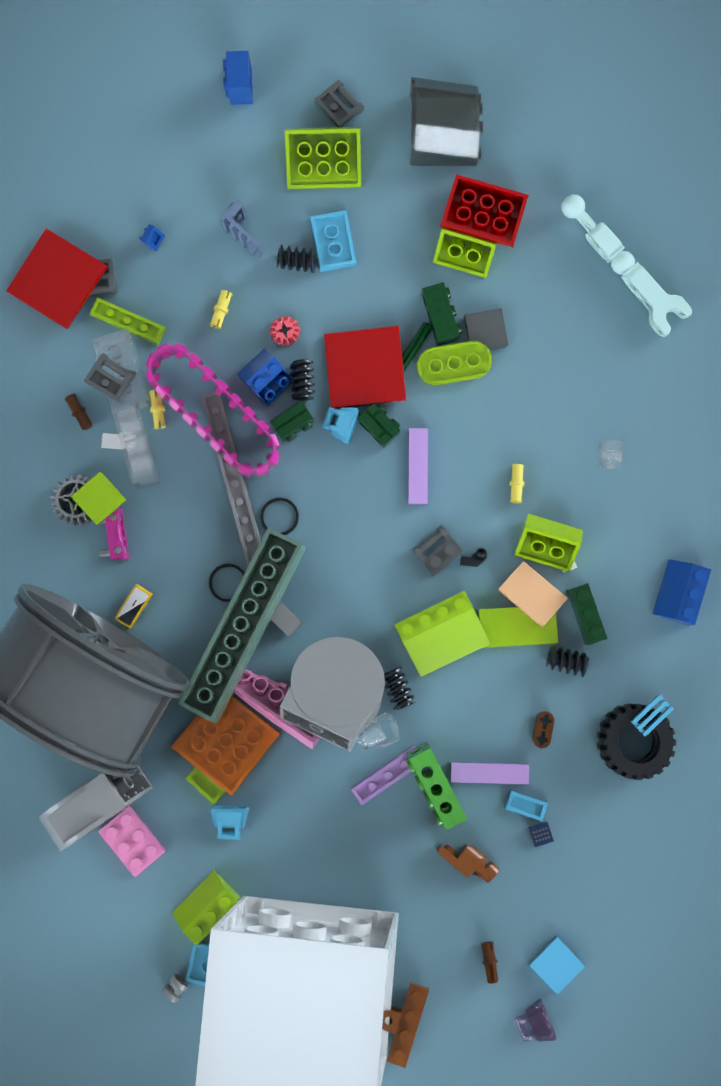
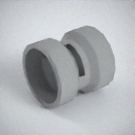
M174 973L170 978V983L165 985L161 991L168 1000L177 1003L181 997L180 994L187 990L189 983L185 982L182 976Z

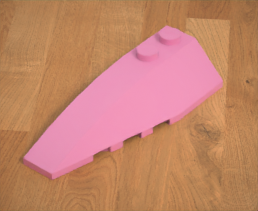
M245 669L234 693L264 717L313 750L321 739L320 737L280 719V705L290 687L285 683H278L266 676H259Z

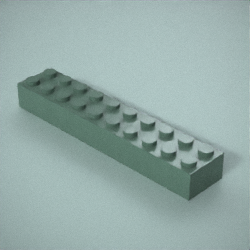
M270 528L267 529L190 680L189 688L184 691L178 705L213 723H219L306 550L303 544Z

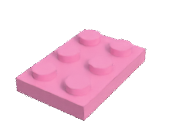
M131 806L124 809L98 831L134 877L166 852L165 848Z

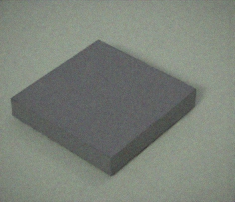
M502 308L465 314L464 318L469 341L481 342L488 349L507 347L509 345Z

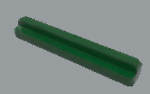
M423 322L402 354L404 372L432 330V326L427 322Z

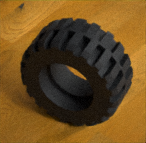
M629 703L614 708V711L608 712L605 715L606 719L601 721L599 725L601 726L600 732L597 731L596 737L599 738V742L596 744L597 749L600 750L599 755L601 759L605 761V765L609 769L628 779H651L653 775L661 774L664 772L662 769L670 765V757L675 755V751H673V746H676V739H673L675 731L674 728L670 727L668 718H664L651 731L653 738L652 747L644 758L632 760L624 756L620 751L619 736L622 730L628 724H631L630 721L647 705ZM652 707L637 723H642L655 709ZM659 712L645 726L648 727L661 714V712Z

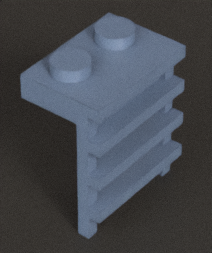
M238 199L227 207L226 213L220 218L224 231L227 234L231 232L235 241L239 239L243 248L248 246L251 255L256 253L261 257L263 253L256 247L260 242L240 226L248 217L244 204Z

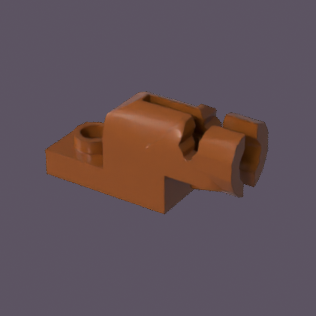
M441 843L436 849L437 853L467 878L474 872V875L489 883L499 872V867L492 861L485 864L487 857L472 845L465 844L457 855H455L456 851L448 844L444 846Z

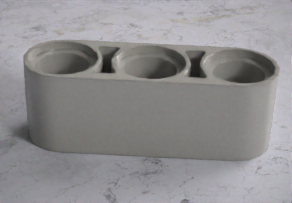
M281 601L271 617V620L288 637L303 624Z

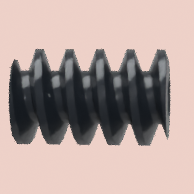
M280 245L277 255V268L279 264L281 269H285L286 265H288V269L292 270L295 265L296 271H300L301 267H303V271L307 272L310 267L311 273H314L317 253L314 254L312 248L309 253H306L304 247L301 253L298 247H295L292 252L290 246L284 251L283 245Z
M300 359L293 361L290 365V369L293 370L290 372V376L293 377L291 384L294 385L291 387V391L294 392L291 395L293 400L307 401L314 399L310 395L314 394L315 390L309 388L315 386V383L309 382L310 379L314 378V375L309 374V372L314 371V368L308 367V365L313 364L312 360Z
M554 645L550 647L546 659V667L550 664L551 670H554L557 665L559 672L565 667L567 674H569L571 669H573L575 676L581 671V677L585 676L589 663V657L586 656V653L582 652L579 656L578 651H574L571 655L570 649L564 652L563 647H559L556 651Z
M401 666L384 673L385 681L388 682L384 688L391 689L387 696H394L390 703H397L393 710H400L416 703L410 702L414 695H408L411 691V688H405L408 681L401 680L405 674L398 673L402 669Z

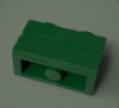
M300 400L269 422L282 442L286 440L291 442L297 437L296 434L301 430L305 432L313 426L314 418Z
M372 404L358 417V422L385 448L400 434V425L394 418L390 420L386 416L387 411L381 405L376 406Z

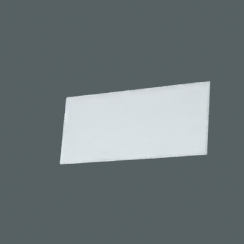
M103 433L101 448L135 450V435Z

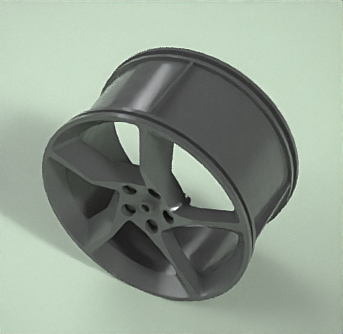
M21 584L18 594L14 597V602L18 607L0 631V719L38 744L73 762L117 777L133 776L142 761L141 753L172 698H181L184 691L189 688L190 681L177 667L159 653L106 619L51 591L30 584Z

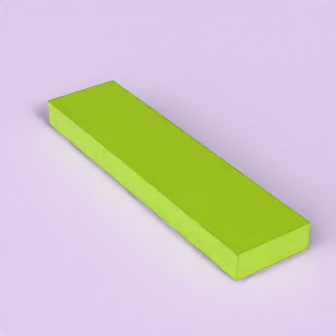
M98 297L90 312L91 316L156 345H159L166 330L162 325Z

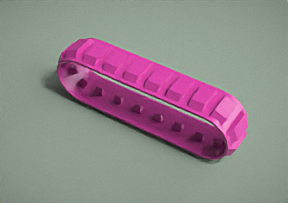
M166 343L158 346L157 350L149 355L146 366L149 369L146 372V376L150 385L156 387L155 391L165 402L170 400L169 405L179 415L184 413L182 418L192 428L197 426L196 432L205 441L210 439V446L219 455L224 453V460L232 468L237 466L239 474L249 478L251 475H258L260 478L269 474V470L272 466H277L281 457L277 452L281 448L275 434L270 435V427L262 419L257 421L256 413L249 406L244 408L243 401L235 393L230 395V388L221 379L216 381V374L208 366L203 368L202 360L194 352L189 354L188 348L178 343L175 345H168ZM172 355H176L179 359L185 357L190 361L188 366L191 369L197 367L204 374L201 379L205 383L210 380L217 387L215 390L217 395L224 394L230 400L228 405L232 409L237 407L244 414L242 419L245 422L250 420L257 427L255 432L259 436L265 434L270 439L266 442L268 448L273 447L272 454H267L266 459L268 461L265 464L262 462L258 463L256 468H251V464L247 462L244 466L238 463L236 460L239 456L235 452L229 454L223 448L225 442L222 439L216 441L209 434L212 429L208 425L203 428L196 421L198 415L195 412L189 414L183 408L185 402L181 398L176 401L169 394L171 388L168 385L162 387L157 383L161 377L159 373H156V369L160 368L163 359L170 358Z

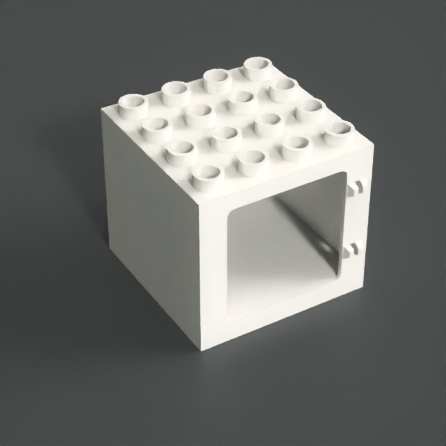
M243 896L211 929L195 1086H381L387 1058L389 1035L388 1031L382 1029L383 1013L385 1010H391L399 913ZM390 1017L385 1018L387 1025L390 1023Z

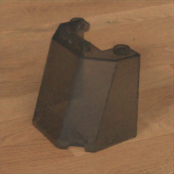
M411 77L410 166H476L478 159H481L479 134L483 133V121H480V115L483 114V103H481V93L478 91V86Z

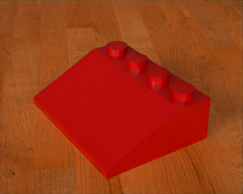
M456 174L440 227L513 248L529 195Z

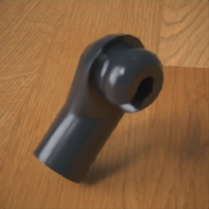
M479 548L471 557L461 556L460 565L478 567L486 560L487 551L484 548Z

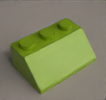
M442 227L433 263L487 278L497 243Z
M528 513L514 556L570 572L582 544L583 530Z
M213 870L172 914L182 932L197 946L241 897Z

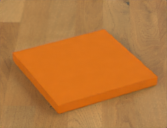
M232 696L219 723H213L196 715L171 748L232 796L280 733Z

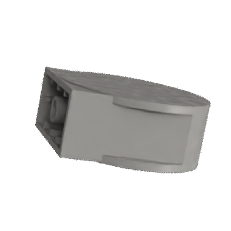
M331 637L311 644L295 661L291 673V686L280 705V719L351 752L361 731L372 723L380 709L385 678L378 658L365 645L349 638Z
M139 766L136 773L131 777H117L101 773L52 806L38 818L61 852L152 790L153 786Z

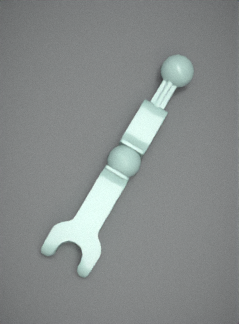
M571 194L564 198L561 205L563 214L568 218H576L587 230L588 233L585 234V237L589 244L608 264L611 262L613 271L622 275L621 279L648 309L649 325L659 336L666 337L671 331V326L666 320L668 312L675 313L682 319L688 318L692 314L691 307L682 296L667 294L638 262L635 264V259L630 252L623 251L625 247L603 222L596 224L585 212V202L582 197Z

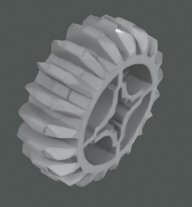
M72 474L70 475V481L64 477V484L57 482L59 489L53 488L56 495H51L50 497L56 501L52 502L51 506L57 507L53 512L59 514L58 519H64L66 524L71 521V525L76 526L78 521L79 525H84V519L88 523L91 522L90 517L85 512L78 514L81 512V507L70 500L72 499L71 496L90 480L88 476L83 478L81 474H78L75 478ZM73 487L72 492L69 495H65L67 490ZM63 501L70 503L72 515L65 510Z

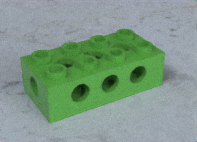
M425 742L406 752L408 758L405 760L411 772L417 773L415 779L421 791L426 790V793H424L425 799L430 809L435 808L432 812L439 826L444 825L445 829L448 830L467 820L429 744ZM429 766L428 770L422 771L424 767ZM434 784H438L436 788H431Z

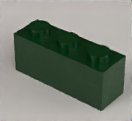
M444 282L422 288L421 295L430 325L432 326L436 345L441 346L458 341L462 330L460 324L455 321L456 310L449 301L451 298L449 288H445Z
M589 583L566 590L585 645L608 639Z

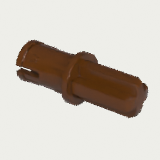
M76 394L67 396L65 401L72 411V416L77 419L82 430L90 429L92 423L85 412V407H82Z
M482 942L484 960L482 964L485 965L487 982L494 984L498 982L496 967L498 960L495 957L494 942Z

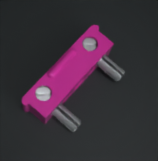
M118 508L101 523H106L109 549L99 551V556H110L111 560H129L123 510Z

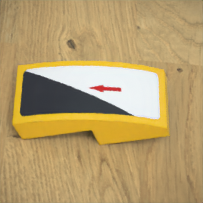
M136 584L114 619L131 629L141 612L145 610L153 594Z

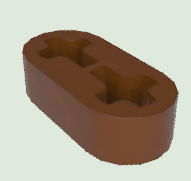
M547 711L538 713L535 720L532 741L539 748L548 747L552 738L554 717ZM547 715L550 722L546 723L545 729H543V722L540 721V718H544ZM542 731H544L543 736L547 740L542 742V745H539L540 742L536 738L540 737Z

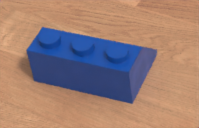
M668 559L652 614L688 626L695 625L712 569L693 563Z

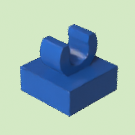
M149 224L147 228H144L145 232L139 239L151 250L157 251L165 235L154 225Z

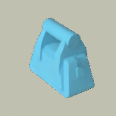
M329 407L322 429L331 431L332 436L345 445H349L358 417L360 416L359 409L342 407L340 410ZM334 415L337 416L335 424L331 425Z
M214 805L211 808V816L214 827L218 828L217 839L240 840V829L245 827L249 807ZM224 828H235V832L223 830Z

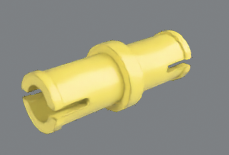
M221 290L217 305H214L213 308L214 314L209 325L211 327L214 325L215 329H221L224 317L229 311L227 308L233 294L231 292L227 294V290Z
M155 390L149 391L152 406L150 407V412L153 413L154 429H159V421L161 429L166 428L165 406H163L162 398L156 392L157 397H155Z
M512 464V478L509 486H511L510 503L513 504L522 503V489L525 486L523 481L524 465Z

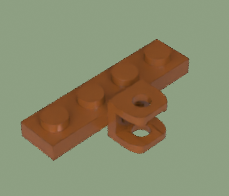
M410 982L403 1008L391 1005V1010L384 1011L382 1029L394 1034L386 1062L406 1068L429 993L428 987ZM386 1017L392 1018L389 1025L385 1023Z

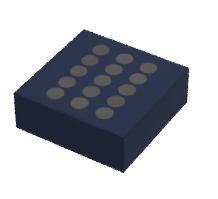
M548 822L528 827L535 847L554 842Z

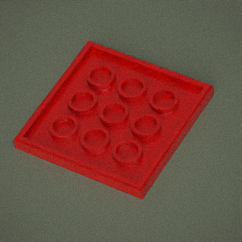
M46 228L6 292L68 330L108 266Z
M399 326L324 334L332 408L338 409L342 407L407 401Z

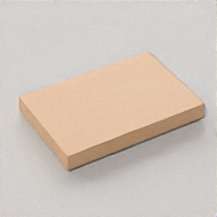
M524 561L498 589L499 592L542 628L568 599Z

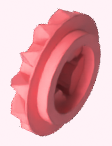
M281 316L278 319H274L270 326V335L278 345L289 346L299 338L300 327L297 321L290 316ZM282 324H284L287 329L290 328V330L287 331V338L285 337L283 332H280L283 327Z

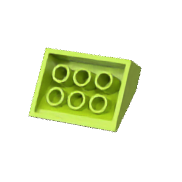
M360 127L285 129L287 189L361 187Z
M465 591L394 624L421 677L491 644Z

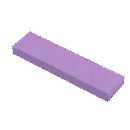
M409 428L408 504H428V428Z
M415 745L351 788L361 806L411 772L405 760L408 758L406 752L416 748Z
M451 762L450 782L529 784V764Z

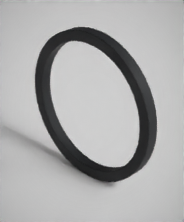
M286 498L271 499L262 508L260 516L261 523L263 527L267 530L268 528L264 523L263 516L264 511L269 504L275 501L288 502L290 505H292V507L295 510L296 520L291 529H289L286 532L280 533L282 535H287L290 532H292L298 524V510L294 503Z
M222 564L216 567L209 578L211 593L214 597L224 602H230L231 599H223L214 592L212 579L219 569L228 566L238 569L244 576V571L234 564Z

